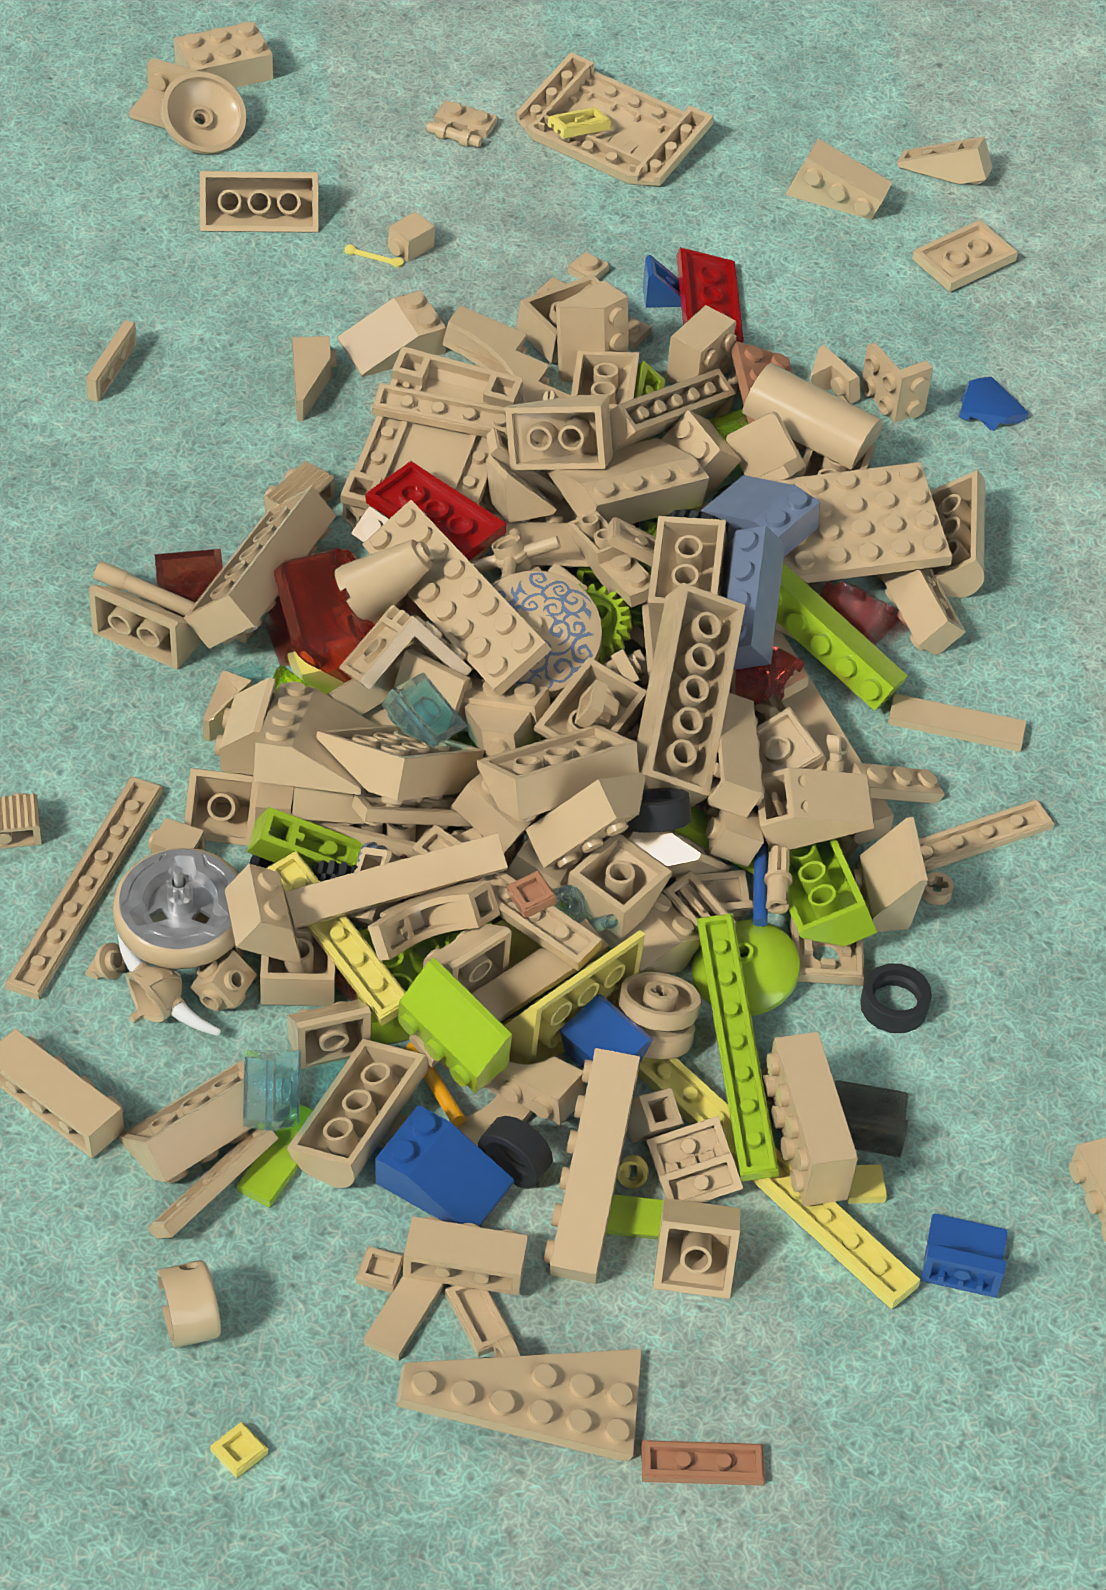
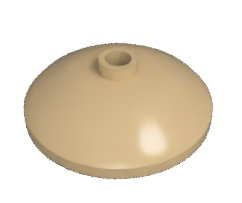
M200 71L183 74L170 83L162 97L160 109L165 129L172 139L189 151L207 155L226 151L240 139L245 129L246 109L240 94L228 81L215 74ZM195 119H201L203 124H198Z

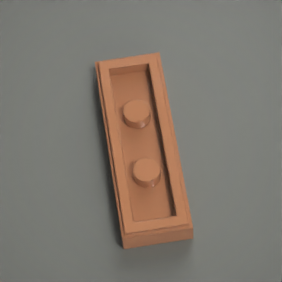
M642 1440V1482L764 1486L763 1444Z

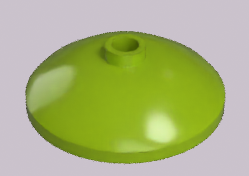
M753 920L736 921L735 930L740 954H749L741 958L750 1014L751 1016H756L775 1009L791 995L800 975L799 955L791 938L778 927L770 923L763 927L755 926ZM700 945L693 957L692 977L701 997L711 1005Z

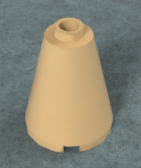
M412 539L341 565L335 570V578L340 591L345 588L347 589L351 598L346 600L354 613L364 623L368 625L373 623L375 625L391 605L395 606L430 570V560L433 559V556L425 543H418Z

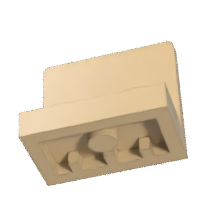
M151 58L147 63L148 88L129 111V117L165 128L160 108L162 97L167 87L179 76L199 71Z

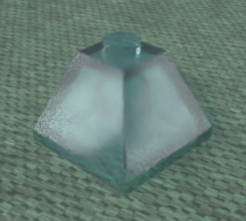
M424 672L393 688L387 694L382 704L393 724L400 727L404 733L433 748L463 731L468 726Z

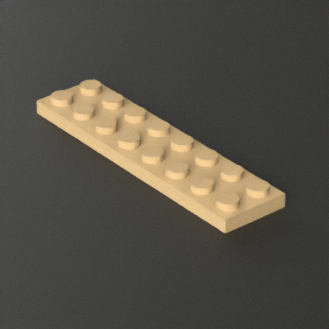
M410 500L362 545L370 554L412 539L418 543H425L433 556V559L430 560L431 568L410 589L407 595L444 636L467 655L465 659L492 689L501 696L552 649L420 508Z

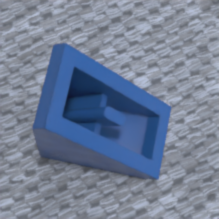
M648 255L645 258L643 278L645 308L681 307L679 278L653 256Z

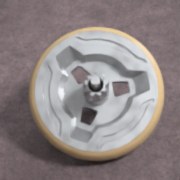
M194 848L166 849L141 859L125 873L114 894L113 920L120 939L137 957L159 967L188 969L203 966L219 959L235 945L224 889L239 874L228 862L219 856ZM161 911L164 912L167 919L155 923L151 920L152 916ZM199 912L210 918L206 924L195 921V917Z

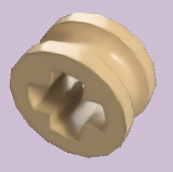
M941 872L927 874L928 881L922 894L923 899L933 905L946 904L951 899L954 888L952 879ZM933 885L941 886V892L933 891Z

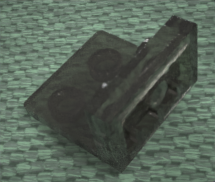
M841 1080L835 1081V1087L855 1150L900 1158L908 1127V1120H906L908 1093Z

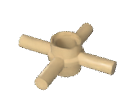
M512 529L507 536L496 540L491 547L494 555L470 563L480 573L500 568L502 579L511 574L529 571L531 568L529 558L560 549L561 544L556 535L523 545L521 532L518 529Z

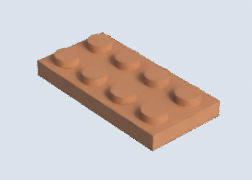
M736 341L731 349L743 404H745L746 398L757 377L768 364L773 363L793 374L789 357L781 353H773L760 349L755 345H747ZM746 415L748 424L755 421V419ZM793 440L798 450H806V446Z

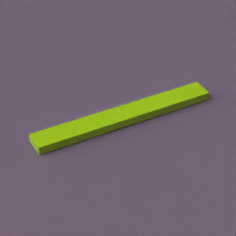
M733 913L697 918L740 1179L743 1182L778 1177V1164Z

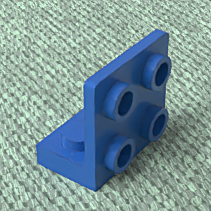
M933 1214L920 1281L997 1298L1005 1273L1006 1261L1003 1259L1007 1230L945 1215Z

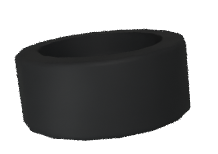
M677 788L643 790L639 815L627 822V829L639 833H656L687 826L691 823L689 792Z
M895 963L876 967L867 975L860 998L861 1011L869 1023L888 1033H907L913 1031L926 1019L932 998L931 986L925 976L913 967ZM885 986H899L911 992L917 999V1004L914 1008L908 1010H893L878 1002L875 992L877 989Z
M505 1115L496 1118L478 1141V1147L514 1179V1185L520 1188L533 1187L553 1162L552 1151L546 1140L528 1123L516 1117Z

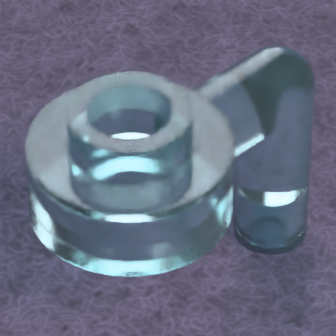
M564 885L552 890L557 897V904L553 906L576 922L580 923L587 919L597 932L613 929L617 926L618 920L613 914L594 918L585 911V899L577 887ZM560 900L564 902V910L561 907Z

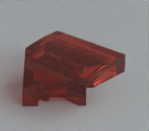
M773 645L771 664L736 669L735 695L754 701V706L770 698L772 694L782 700L785 696V684L794 675V671L801 672L806 663Z

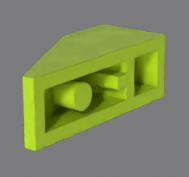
M268 807L255 820L247 852L276 863L297 851L312 870V865L315 862L320 863L322 860L328 863L330 860H334L339 864L346 862L349 866L357 865L358 855L363 844L354 838Z

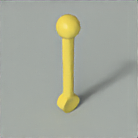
M348 244L345 247V253L348 255L355 254L392 264L397 268L402 267L404 264L403 259L399 257L391 259L356 249L352 244Z

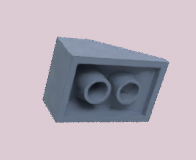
M743 475L701 511L726 520L736 530L766 525L785 544V557L818 529L820 501L796 485Z

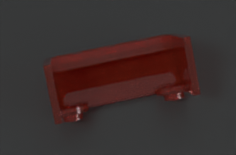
M336 548L284 560L274 570V577L295 652L307 664L346 683L352 678L339 667L375 625L368 619L363 620L356 616L346 600L351 598L347 589L345 588L340 591L335 578V570L359 558L347 549Z

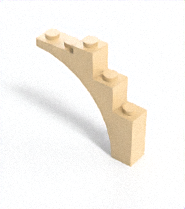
M459 306L448 321L443 346L463 355L479 367L523 378V387L518 404L542 401L544 393L547 391L551 392V390L559 398L571 396L548 386L550 379L546 375L549 364L526 355L527 348L523 346L526 338L525 333L463 306Z

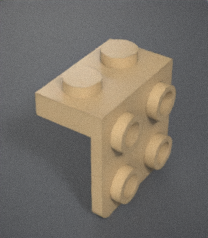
M871 343L867 345L864 358L861 389L865 396H871L874 399L879 411L883 415H888L894 423L910 417L917 418L926 409L933 367L927 361H923L900 370L876 343Z
M770 412L727 435L726 441L741 459L739 466L746 476L766 480H784L795 478L793 474L806 467L777 412Z

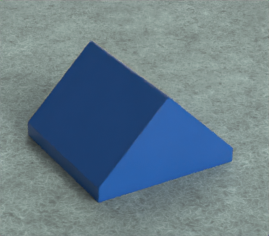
M601 994L596 995L559 1030L565 1053L583 1069L586 1059L593 1061L595 1048L640 1056L641 1063L653 1041L651 1036Z

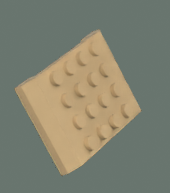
M402 346L392 369L390 385L506 407L519 403L523 378ZM377 415L354 470L350 471L341 492V503L367 509L369 505L366 504L365 493L412 461L480 505L488 484L486 459L490 453L487 437Z

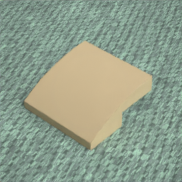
M719 1116L646 1140L667 1199L702 1203L743 1189Z

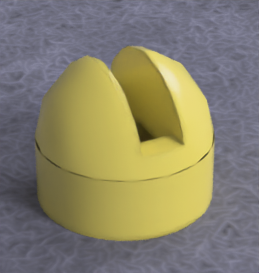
M628 1155L620 1162L617 1178L627 1188L641 1187L647 1180V1163L641 1156ZM631 1165L637 1166V1177H632V1179H637L634 1181L628 1179L630 1178Z

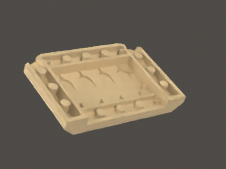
M572 52L567 55L516 112L517 121L532 140L627 184L660 186L713 125L712 115L690 105L686 108V111L669 105L594 71V62ZM596 107L611 120L610 130L565 139L560 137V133L554 131V127L550 128L548 126V118L551 115Z

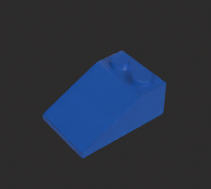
M420 1105L414 1109L375 1158L377 1185L445 1222L457 1224L472 1223L481 1227L514 1184V1179L451 1122Z

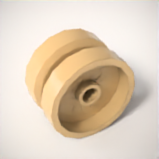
M642 972L627 977L621 984L619 1010L653 1038L644 1057L670 1059L677 1058L689 1051L693 1044L695 1021L698 1018L701 1004L700 993L696 988L684 979L667 973Z

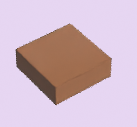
M539 870L506 886L507 894L524 919L557 904L555 893Z

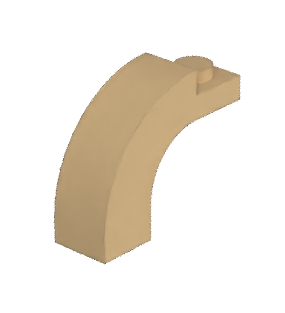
M490 880L477 881L442 888L399 903L381 912V918L370 924L368 929L378 960L383 961L394 958L427 938L455 930L480 928L499 916L500 911Z

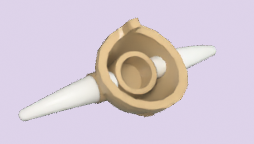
M118 935L120 951L130 971L126 973L127 984L137 1010L129 1017L132 1023H136L141 1018L159 1023L165 1021L169 1016H173L196 1030L216 1036L221 1034L219 1028L199 1017L181 998L182 979L178 971L159 966H150L147 962L133 954Z

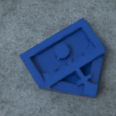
M991 376L968 382L960 400L962 407L958 417L966 421L968 418L971 420L976 418L981 420L989 430L995 431L999 423L1014 424L1025 421L1029 412Z

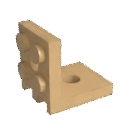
M391 605L339 667L349 677L370 690L412 640L433 660L465 676L472 670L464 662L467 655L452 643L449 644L443 639V634L428 621L425 622L417 615L415 617L408 615L405 611L399 610L394 605Z

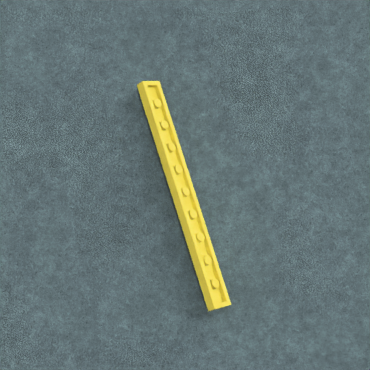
M643 1057L639 1065L638 1077L655 1092L671 1088L680 1115L690 1125L719 1116L736 1167L739 1169L728 1104L677 1058L654 1059ZM775 1148L779 1176L751 1181L891 1310L919 1287L920 1279L836 1202L803 1206L799 1192H794L790 1179L792 1167L790 1160H784L782 1153Z

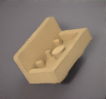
M745 870L696 875L729 914L733 913L735 921L745 919V913H750L753 910V900L749 901ZM683 876L675 877V878L673 879L674 882H676L678 879H680V878L683 877ZM689 883L686 884L685 887L709 915L716 916L714 911ZM676 891L675 894L694 914V916L696 918H700V916L693 910V908L687 903V901L681 896V894L678 891Z

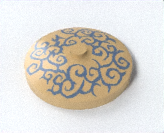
M545 571L519 572L491 584L552 649L515 684L528 683L538 687H546L549 689L550 698H554L562 692L588 657L595 661L598 660L602 646L601 619L593 600L578 584L564 576ZM474 669L479 678L483 679V677Z

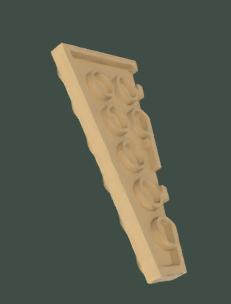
M641 1349L407 1362L401 1369L396 1406L610 1459L629 1461L633 1457Z

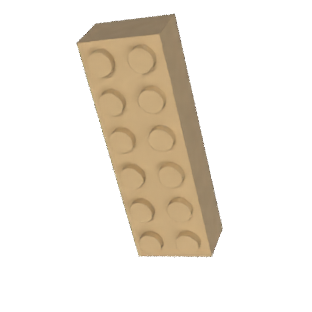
M313 486L268 509L184 617L185 621L209 649L220 643L225 646L236 639L240 633L245 632L249 634L257 629L262 623L261 616L275 606L276 601L274 599L276 596L283 593L290 586L288 580L304 567L302 561L316 551L317 546L315 544L317 541L324 538L330 532L329 525L335 519L336 514Z
M682 583L666 596L637 738L639 773L642 772L645 777L643 790L652 788L683 789L689 792L691 808L709 797L744 616V604L686 583Z

